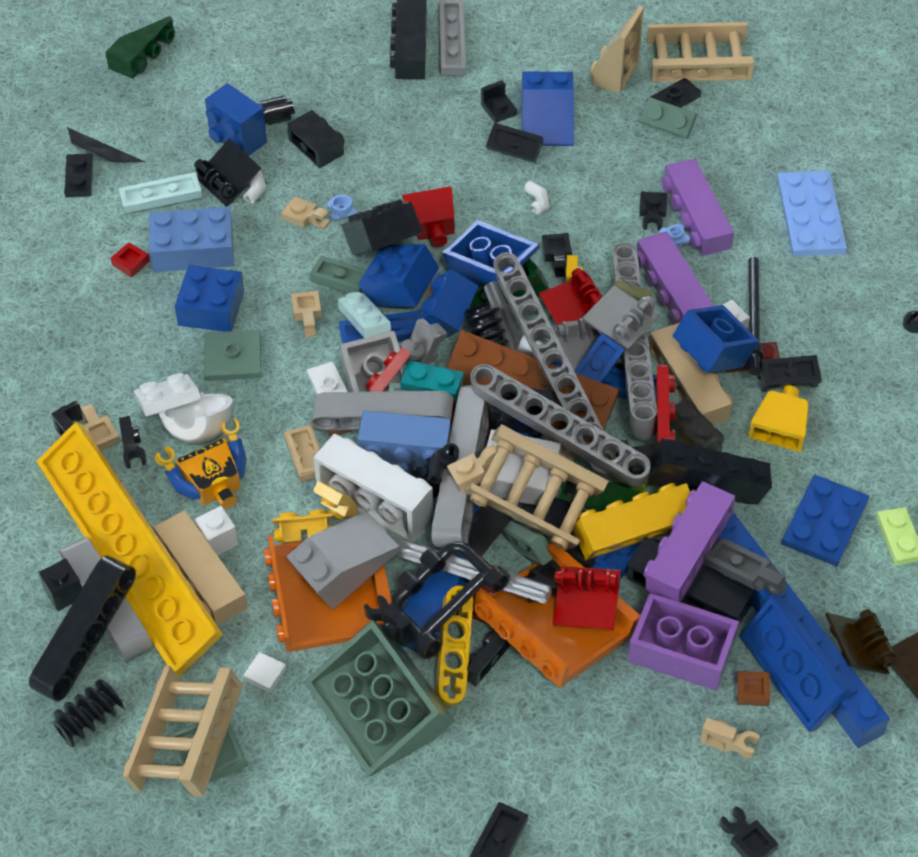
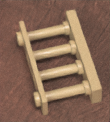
M747 22L648 24L647 44H656L658 59H652V82H677L684 77L689 81L752 80L753 56H742L740 43L746 41ZM730 42L732 57H718L716 43ZM681 43L683 58H668L666 44ZM691 43H706L707 57L693 58Z
M501 424L491 438L492 441L497 443L496 447L498 450L480 486L472 483L466 488L464 493L471 496L470 500L473 503L482 507L489 505L550 537V542L561 549L577 546L580 539L570 535L588 497L604 492L608 480ZM515 452L524 457L523 461L525 463L505 501L490 493L508 455ZM542 466L551 471V478L532 515L517 507L535 468ZM568 480L577 485L576 489L578 492L560 528H557L543 520L562 482Z
M164 666L161 677L156 683V690L130 758L124 767L123 777L135 791L142 792L147 777L179 779L192 796L204 797L243 688V684L231 668H219L213 683L182 682L171 666ZM178 694L209 696L203 710L173 709ZM168 722L199 723L193 738L163 736ZM157 749L189 751L185 764L182 766L152 764Z

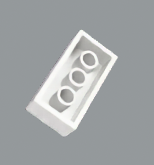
M334 433L313 457L316 484L318 481L324 482L351 497L357 505L359 514L368 511L379 525L400 537L415 542L433 520L432 486L424 479L415 478L406 473L400 466L392 465L382 460L376 453L360 448L352 440L342 438Z

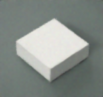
M259 652L244 673L243 679L271 693L286 671V664Z

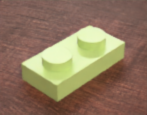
M906 507L877 512L876 518L894 564L901 565L918 562V536Z

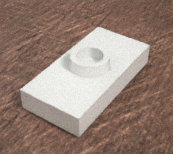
M333 361L307 369V376L316 395L323 392H348Z

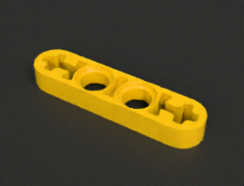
M452 587L443 598L442 608L464 587ZM473 596L458 610V615L452 616L440 628L439 638L443 641V645L438 652L435 693L446 707L457 705L466 694ZM449 624H459L463 629V636L459 639L452 638L448 633ZM446 654H456L461 661L460 667L457 669L448 667L445 662ZM450 676H459V678L456 677L452 681V690L457 691V694L451 699L449 694L444 692L443 689L449 686Z

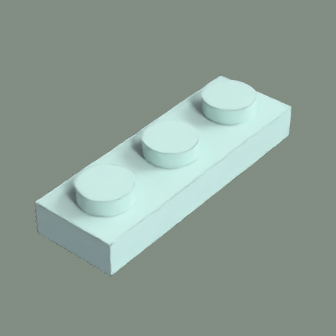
M196 172L118 188L124 214L202 198Z
M352 292L347 294L346 297L337 299L339 310L364 338L391 331L390 321L364 293Z

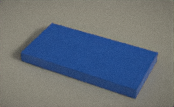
M777 594L771 595L739 635L763 670L770 673V679L809 732L818 729L851 691L850 687L781 596Z

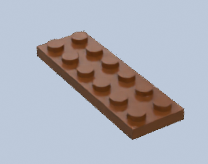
M461 330L446 369L464 372L462 386L471 385V372L476 366L488 364L528 388L551 391L536 358ZM549 364L548 368L554 370L560 368L553 364ZM575 373L605 431L620 390ZM481 377L477 380V383L479 385L490 384L492 380L489 377ZM564 386L560 392L570 394L574 391V388L572 386ZM554 397V398H553V402L556 403V404H558L557 401H556V399H555V397ZM582 410L573 413L580 418H584L587 415ZM561 420L552 424V426L561 430L568 426L566 422ZM590 436L585 438L590 441H593V439Z

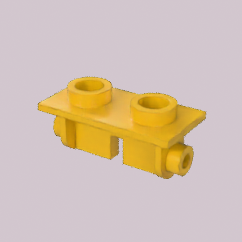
M312 510L306 516H297L295 512L281 513L279 518H272L274 526H279V529L274 530L275 542L281 541V544L302 541L301 531L307 530L308 538L313 534L332 527L333 525H327V521H333L332 513L326 514V510Z

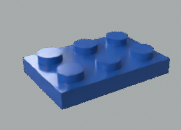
M814 474L782 539L781 545L838 567L870 496Z

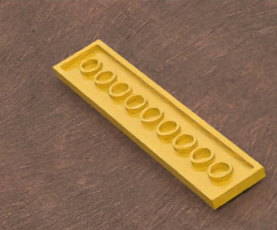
M75 422L36 462L84 537L87 536L100 558L108 555L134 567L136 577L125 598L167 666H171L175 673L181 676L223 633L82 424Z

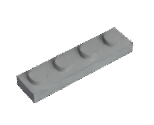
M439 0L441 76L466 75L464 0Z

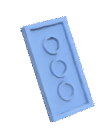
M830 171L778 173L777 180L792 256L846 254L847 246Z

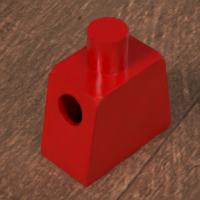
M452 187L403 194V203L412 201L423 232L416 235L417 239L431 238L432 245L435 247L446 245L448 242L446 235L455 234Z

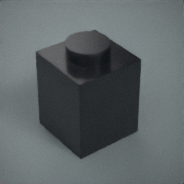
M66 558L39 571L44 591L57 612L73 604L82 586L80 579Z

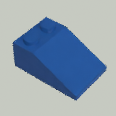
M522 71V131L542 136L544 139L542 146H574L573 72Z
M476 220L443 251V256L448 271L453 269L473 283L483 284L493 281L498 282L494 269V260L501 253L514 254L522 266L540 247L538 243ZM508 266L503 268L501 272L510 273L514 268Z

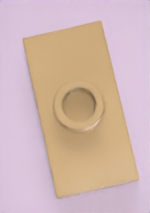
M312 425L285 431L284 439L299 481L303 482L314 479L313 457L320 450Z

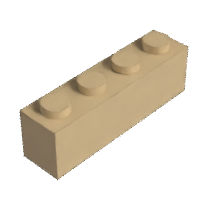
M679 323L650 332L649 350L658 365H669V375L675 376V392L698 430L729 420L731 409L733 408L731 396L729 393H725L720 386L717 374L715 372L707 373L698 366V362L689 353L682 350L680 344L672 337Z
M185 510L153 527L154 532L217 625L248 609L245 593Z

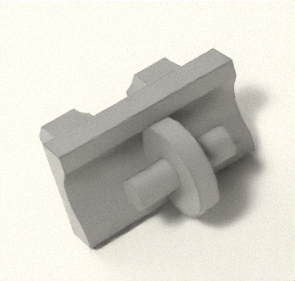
M424 318L419 319L416 322L410 339L404 340L400 349L404 347L411 353L407 362L410 360L429 365L437 359V344L444 341L447 333L439 323L430 325Z

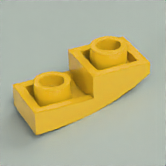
M317 482L313 492L322 496L320 503L329 508L328 513H332L334 517L341 520L358 514L357 505L351 497L324 482Z

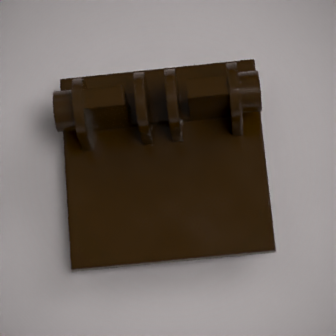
M866 609L859 614L860 618L858 620L828 612L825 614L830 624V631L837 639L842 650L841 654L849 666L882 674H890L888 667L895 664L896 654L888 642L887 636L884 635V629L880 628L881 624L876 613Z

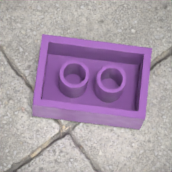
M649 593L630 641L628 662L717 691L735 643L739 621Z

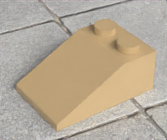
M638 6L615 33L609 44L603 46L599 60L593 62L590 70V75L593 76L592 85L621 93L639 63L644 7Z

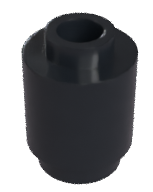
M285 95L263 100L259 104L264 108L265 124L267 123L268 126L291 120V114H295L292 99L287 100Z

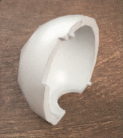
M202 392L200 393L201 400L160 412L159 416L163 426L173 437L184 443L199 445L219 437L223 433L221 430L223 421L225 428H227L233 415L232 398L224 394H203Z

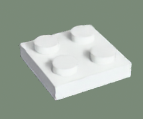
M182 373L173 374L167 377L166 381L157 384L156 382L144 383L140 386V389L134 390L136 401L145 416L201 400L199 390L188 374L183 375Z

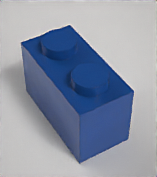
M450 269L443 275L439 274L436 276L431 285L433 289L432 294L424 301L421 307L423 313L420 319L424 318L430 325L439 323L447 333L445 338L459 331L465 318L464 312L469 309L478 289V285L453 269Z

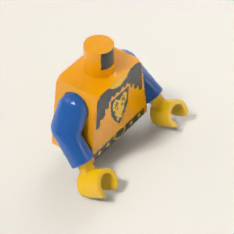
M233 418L235 430L228 431L225 428L224 421L222 422L221 430L223 434L229 437L228 442L225 438H222L174 460L175 465L172 462L175 453L171 447L166 446L164 448L169 456L168 460H163L159 452L155 454V462L160 466L166 467L165 473L177 493L192 500L199 499L203 505L217 500L223 509L231 508L236 504L237 498L233 492L241 489L240 480L245 476L247 461L242 440L237 437L239 422L236 418Z

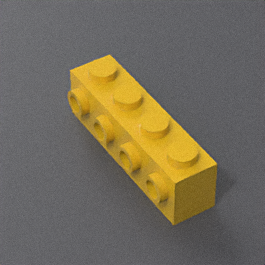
M671 483L661 487L658 493L650 495L649 492H643L632 498L633 501L623 504L622 500L607 505L605 507L606 510L596 512L595 509L580 514L573 531L576 538L580 539L579 546L585 560L642 542L645 536L654 538L672 532V524L678 513L683 514L686 509V501L690 494L687 483L679 486Z

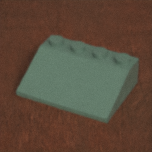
M374 620L368 623L304 681L369 777L432 742L455 722V719L396 639L391 640L385 634L382 625Z

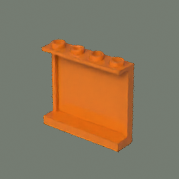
M272 535L268 536L269 548L264 549L266 567H273V573H268L270 592L277 591L278 598L272 599L274 616H281L282 624L276 625L278 641L279 643L285 642L286 652L348 642L371 622L365 616V604H368L372 609L380 608L377 605L376 597L378 595L383 596L387 603L391 604L385 566L383 565L332 610L286 557L303 541L274 546ZM376 621L377 623H379V624H381V625L383 624L382 621Z
M552 543L549 544L547 550L559 566L585 568L565 550ZM535 563L519 573L518 576L528 577L530 570L541 564ZM481 588L476 593L473 611L480 619L484 620L498 632L501 638L507 640L517 649L522 657L529 660L547 679H550L559 688L632 638L641 616L618 597L614 630L553 626L557 593L552 595L547 603L538 601L528 603L526 597L504 590L498 593H487Z

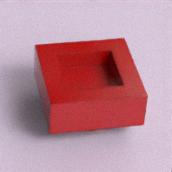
M130 242L111 257L112 265L130 277H133L150 262L149 254Z

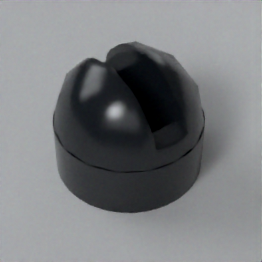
M912 310L904 316L902 325L908 332L918 333V311Z

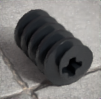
M481 304L471 307L464 312L466 317H471L467 321L468 327L474 328L471 330V334L502 346L509 343L508 339H500L499 337L506 330L496 327L503 322V319L493 317L494 314L500 311L499 307Z
M98 679L95 682L96 689L87 687L84 690L85 697L77 694L74 697L75 704L66 702L64 704L65 712L57 709L53 713L55 719L53 724L56 730L72 748L75 747L74 735L84 740L86 738L83 731L85 727L94 733L96 728L93 721L97 720L104 725L106 724L104 713L107 712L115 717L117 716L114 708L115 705L124 709L117 693L102 679Z

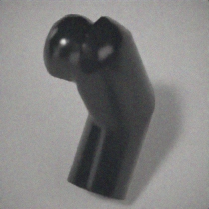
M447 443L443 448L432 454L427 476L428 482L435 485L442 482L443 471L447 469V465L456 462L459 457V448L456 444Z

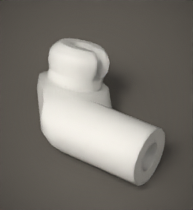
M261 171L248 183L251 187L243 195V199L252 204L266 190V184Z
M528 181L525 184L524 190L529 195L535 197L536 200L531 204V207H534L532 211L536 215H540L543 212L546 213L550 207L547 190L533 181Z

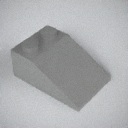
M395 331L340 344L337 352L350 392H367L369 388L365 385L376 372L381 375L385 370L386 366L383 364L385 359L393 350L396 353L399 352L400 348ZM403 365L390 383L401 382L405 372V365ZM389 385L385 388L384 391L389 390Z
M366 511L309 536L286 557L333 610L395 556L401 548Z

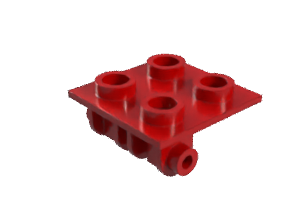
M580 268L572 271L570 281L539 293L557 325H561L562 321H578L602 298L601 293L589 274Z
M560 566V571L555 572V583H558L553 626L614 630L621 570Z

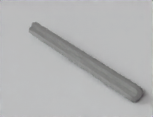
M390 536L401 548L395 556L422 564L420 558L430 547ZM452 555L446 561V565L442 570L470 580L479 573L467 559ZM508 573L510 581L503 589L504 591L541 603L548 602L552 593L549 585Z

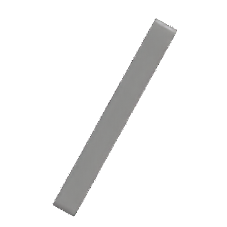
M628 242L616 244L612 251L614 282L621 279L625 280L628 284L642 288L636 246ZM646 330L631 348L622 355L631 433L640 440L651 439L657 433V405Z
M501 253L494 260L497 281L551 391H554V397L558 405L571 413L578 410L585 411L587 415L582 419L604 431L518 258L512 253ZM508 266L514 268L510 273L501 272L503 268ZM517 290L526 291L523 296H513V293ZM531 313L538 315V317L532 321H527L524 319L525 316ZM542 337L550 339L545 345L536 343ZM552 362L562 363V366L558 369L548 368ZM564 386H572L574 388V391L570 394L560 392ZM582 435L577 441L582 445H588L584 441L588 436ZM607 450L603 453V456L608 460L617 458L613 450ZM587 461L591 472L608 481L615 478L613 475Z

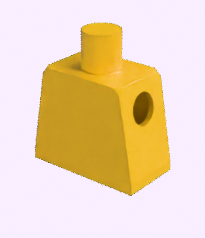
M788 385L783 388L782 393L769 391L751 420L748 438L802 452L806 435L808 401L798 398L800 394L799 389Z

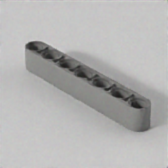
M480 364L472 370V390L481 399L549 439L561 443V446L630 486L640 487L648 481L650 461L644 454L491 365ZM481 377H489L492 380L486 386L477 383V380ZM507 391L517 394L513 400L502 398V395ZM531 406H538L542 409V412L537 415H531L527 412V409ZM561 420L566 422L568 426L563 430H557L552 427V424ZM582 435H587L593 441L588 445H582L577 439ZM607 450H613L619 456L614 460H608L603 456V453ZM633 465H639L644 469V472L640 475H633L628 469Z
M472 385L461 386L459 389L449 443H454L459 448L457 461L472 453L475 454L476 458L480 457L486 446L492 405L474 394ZM448 468L443 471L432 524V542L435 548H442L448 543L456 541L468 543L475 503L470 500V495L464 493L465 491H459Z

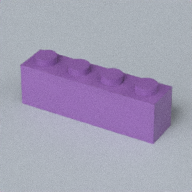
M696 159L665 165V174L661 179L662 187L665 192L670 193L672 207L674 211H679L680 221L685 227L684 229L689 230L692 247L698 248L701 256L732 249L734 231Z
M667 231L637 240L639 268L643 267L645 270L648 285L656 288L660 304L667 306L673 325L681 322L687 310L714 306Z
M703 481L697 491L692 490L686 501L685 511L683 514L678 513L672 524L673 531L669 537H663L657 551L659 554L654 561L650 560L645 567L643 576L646 577L647 591L678 602L682 601L704 564L703 558L714 547L734 513L735 495Z

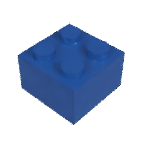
M228 83L205 98L206 116L209 126L208 132L213 141H220L224 144L230 138L248 156L267 143L264 108Z
M426 244L388 245L377 251L376 256L358 284L376 307L417 306L437 273L439 266Z
M188 265L175 303L178 326L223 332L232 331L244 294L242 272Z
M724 305L687 310L672 335L680 344L681 349L689 353L698 362V366L707 373L744 367L760 342Z

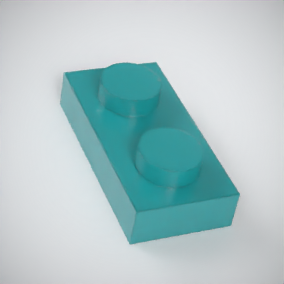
M409 360L400 385L401 389L406 391L448 392L453 396V401L456 402L459 389L464 381V372Z

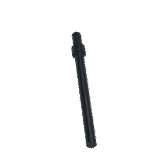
M751 257L748 260L749 331L760 341L759 259ZM760 342L748 359L749 373L751 375L760 374V360L763 358V346Z

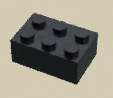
M402 199L386 202L372 207L371 210L350 215L347 217L349 222L341 224L352 254L372 252L423 233L412 201L403 203Z

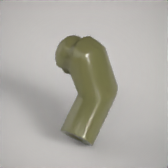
M620 279L613 284V286L615 285L638 301L642 297H652L653 294L652 290L628 284L625 280Z

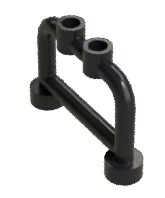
M464 542L448 543L438 552L433 548L426 550L420 558V562L424 566L416 573L412 570H406L398 578V584L401 588L395 593L391 603L412 622L413 639L417 642L415 649L424 659L434 657L442 648L443 641L435 632L476 592L485 585L492 593H498L510 581V575L501 566L493 568L479 553ZM452 555H463L479 573L425 626L420 628L404 612L403 603L410 595L418 594L422 590L424 582L432 574L442 571L446 561Z

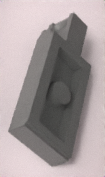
M723 537L703 558L706 566L754 590L762 591L765 588L767 592L781 596L787 589L785 576L778 573L777 568L772 566L770 560Z

